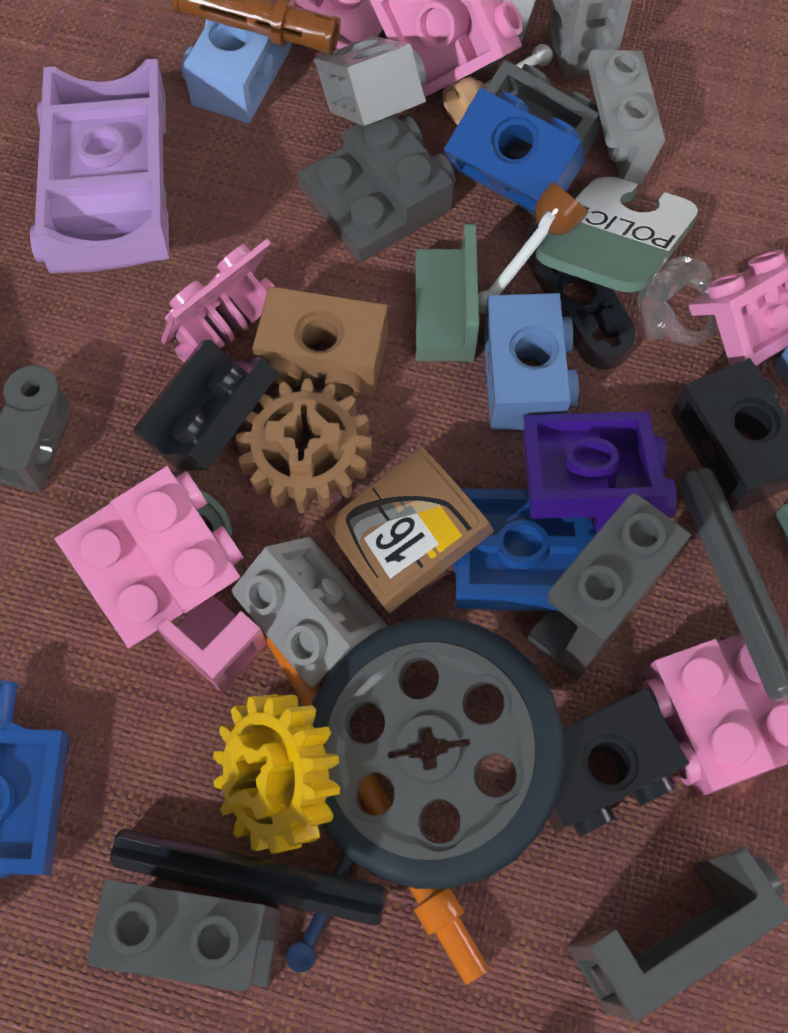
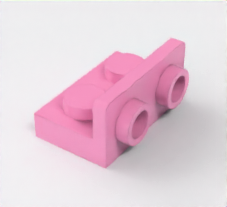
M784 250L769 251L748 261V270L743 273L725 275L711 281L706 285L708 290L706 294L688 303L692 316L715 315L730 366L748 358H751L756 366L788 346V256L785 257Z

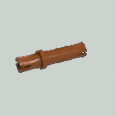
M172 0V8L176 13H184L268 36L273 44L283 47L290 42L332 55L337 47L340 36L341 20L339 17L295 7L293 0Z

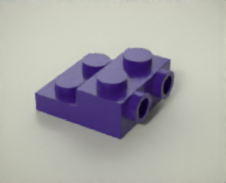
M649 411L523 415V444L531 519L593 517L594 528L597 534L631 494H638L666 516H675V482L673 478H664L663 476L666 468L665 440L663 436H654Z

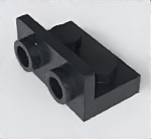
M212 340L201 341L136 424L134 433L177 470H208L279 373L262 357L234 361Z

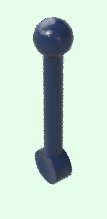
M343 853L333 875L348 877L354 862L345 853ZM314 913L301 942L295 943L288 950L286 956L287 963L293 971L298 973L306 972L315 964L316 952L314 946L329 917L328 915Z

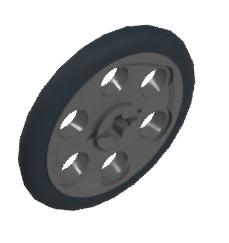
M446 617L410 619L379 629L350 650L328 672L311 705L316 708L315 720L312 726L314 728L329 727L331 735L324 744L326 754L338 755L340 762L335 767L329 769V779L340 786V794L328 796L325 800L334 817L331 822L323 823L322 825L328 836L353 862L383 880L415 889H452L484 880L517 860L542 832L558 800L565 768L564 728L553 693L535 665L507 639L478 624ZM417 661L433 663L439 674V683L436 690L430 696L423 699L409 697L403 687V675L406 669ZM489 684L496 686L504 697L505 706L502 714L496 721L490 724L481 725L475 723L466 712V700L469 693L480 685ZM363 705H376L384 714V731L374 742L361 744L355 740L351 733V717ZM431 729L435 738L453 744L470 740L469 746L448 748V752L438 755L437 768L430 770L427 760L415 758L410 755L392 758L394 752L414 750V746L423 744L425 741L424 732ZM496 754L509 758L515 766L517 774L516 783L512 790L501 797L487 795L482 791L477 781V771L481 762L488 756ZM380 773L391 780L395 798L387 812L375 816L369 814L362 807L359 801V790L367 777ZM438 800H446L452 803L458 810L461 818L460 829L457 835L446 843H437L431 840L425 833L422 825L423 814L426 808L432 802Z

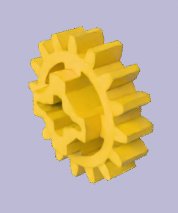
M278 694L248 697L247 705L234 706L231 709L234 724L220 726L219 733L226 743L225 750L213 752V759L223 766V775L213 781L214 788L222 789L225 798L220 809L222 815H236L237 820L233 834L237 838L250 835L251 849L254 851L270 849L271 854L301 848L302 844L316 841L320 838L317 825L331 822L334 817L330 807L325 803L326 797L340 794V786L329 779V769L340 763L339 756L326 754L324 744L330 737L331 731L329 727L314 728L312 726L315 720L316 708L312 705L298 707V697L296 695L278 696Z

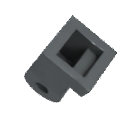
M29 365L19 368L12 373L4 385L3 394L6 405H4L0 414V484L42 493L67 426L71 408L66 395L59 387L55 375L49 369L42 366Z

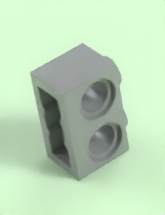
M552 0L547 35L564 81L590 76L587 60L592 50H620L632 0Z
M372 36L337 49L332 55L324 54L314 58L330 113L362 126L426 102L422 89V84L426 82L425 68L418 52L412 49L411 43Z

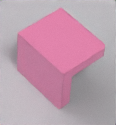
M211 596L199 604L177 627L166 617L156 626L166 642L222 693L268 646L259 626L242 611L236 616L215 596Z

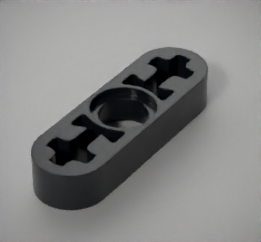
M538 224L531 229L529 238L538 228ZM535 250L527 260V264L544 294L560 293L562 317H571L573 344L582 359L590 366L603 370L613 369L623 364L628 358L634 343L636 331L632 320L613 289L550 268L536 258ZM581 283L593 291L595 298L587 303H576L566 297L563 289L569 284ZM601 312L597 323L595 317ZM598 329L601 330L606 338L617 337L614 347H611L606 340L595 341Z

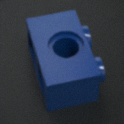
M480 87L444 148L447 158L455 171L535 214L538 199L550 182H555L567 192L584 164L582 140L578 139L579 133L560 119L551 117L546 122L530 114L529 107L522 100L508 92L501 91L496 96ZM527 142L532 145L530 152L520 159H509L504 156L506 150L514 143Z

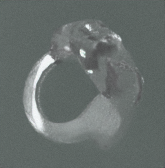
M687 255L670 259L663 265L650 284L638 292L640 327L648 339L660 340L667 336L678 344L693 346L705 343L715 335L718 330L715 315H709V321L702 330H687L679 323L674 311L666 302L686 284L697 289L703 295L708 292L706 285L711 282L713 274L705 262L700 261L697 257Z

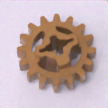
M304 379L301 392L292 393L291 388L286 382L279 383L280 397L272 400L264 394L258 401L261 410L260 414L250 412L243 422L248 432L236 434L239 452L243 453L238 458L243 475H253L250 482L253 491L257 495L271 488L270 496L272 503L278 509L286 502L288 497L295 499L298 513H305L309 500L316 498L324 510L330 509V493L337 491L349 498L353 494L352 482L349 477L365 479L367 475V462L362 459L372 456V438L366 437L369 433L367 415L355 416L357 409L356 399L353 396L337 402L336 385L329 383L322 393L314 392L311 379ZM324 418L329 419L333 423H328ZM306 431H309L310 440L308 448L304 449V459L300 461L299 451L302 447V442H305ZM273 467H283L290 474V477L278 472Z

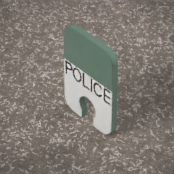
M616 177L596 178L575 199L590 212L570 233L561 236L547 235L536 249V258L550 268L617 291H641L650 284L694 226L698 209L691 201L664 192L658 200L655 211H632L622 204L630 202L637 194V183Z

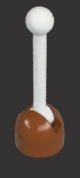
M550 182L536 204L535 216L538 224L536 231L490 289L478 293V306L481 314H485L487 295H500L547 235L561 236L570 233L590 212L555 182Z

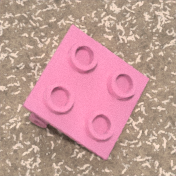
M268 239L264 240L252 251L246 244L237 247L218 264L217 268L220 272L208 285L203 287L196 280L170 301L169 305L173 309L164 317L167 324L161 342L166 345L176 337L181 344L175 348V352L183 363H185L201 341L212 340L222 349L225 346L222 340L226 343H231L235 340L232 330L216 311L217 308L229 323L241 333L248 329L247 322L249 325H252L261 317L268 287L275 286L267 278L259 282L253 274L271 245Z

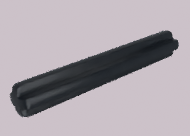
M120 830L114 839L110 853V864L116 868L363 924H380L385 911L387 889L379 884L134 830Z

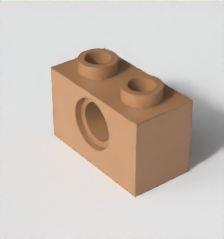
M269 286L252 348L254 358L262 357L279 373L272 382V384L279 386V383L286 382L290 388H295L302 385L304 379H311L313 387L324 389L329 383L336 385V394L339 397L347 398L358 395L375 397L388 337L387 305ZM317 344H328L332 346L331 348L324 351H314L310 349L311 347Z

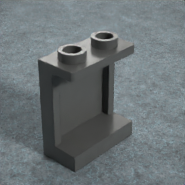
M638 494L629 495L549 590L547 600L559 611H547L530 631L526 640L578 681L652 590L692 534Z
M745 846L715 853L694 864L695 868L714 895V904L635 957L631 954L617 929L590 931L566 946L605 1012L637 1022L788 920V908L780 898L784 895V887L770 864L758 854L751 855Z
M105 880L87 961L92 967L235 991H246L251 985L269 987L282 911L260 904Z

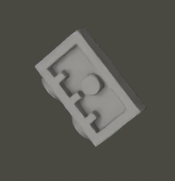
M592 50L588 57L587 65L605 142L608 146L609 158L612 162L616 163L619 178L642 185L665 142L643 52L632 50Z
M310 537L266 546L232 589L234 597L310 687L323 683L328 672L365 638L379 629L388 627Z

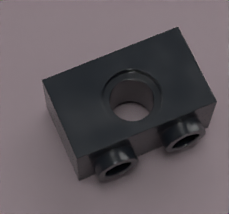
M751 358L685 384L671 414L703 468H709L714 471L732 513L788 489V417L778 402V395L774 385L767 377L760 374ZM736 428L749 431L755 440L745 438Z
M647 688L564 728L565 768L558 800L548 821L555 834L573 825L578 837H582L616 819L610 807L611 805L634 795L639 806H642L677 788L671 775L690 763ZM591 752H605L615 759L620 771L617 784L606 785L600 783L592 776L588 767V757Z

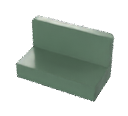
M464 224L461 249H415L416 361L474 362L479 329L476 224Z

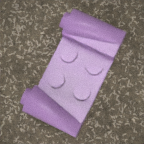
M146 59L131 74L106 82L79 79L61 71L55 66L43 67L42 102L37 103L40 139L35 225L30 227V242L35 260L37 262H45L49 273H84L120 269L169 259V224L164 199L163 134L166 133V99L158 59Z

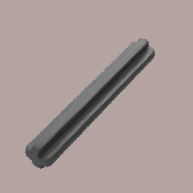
M709 468L692 469L685 473V478L679 485L768 698L773 702L788 700V637L714 471Z

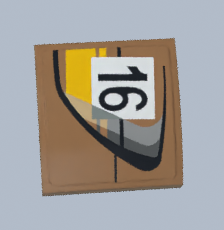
M423 447L419 448L324 522L342 551L389 613L494 532L485 516Z

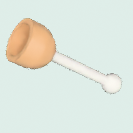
M539 44L534 48L530 57L516 64V66L522 68L524 64L533 67L536 65L546 66L553 58V51L550 46ZM467 76L444 88V107L449 117L457 125L480 87L485 90L491 80L483 83L474 77Z

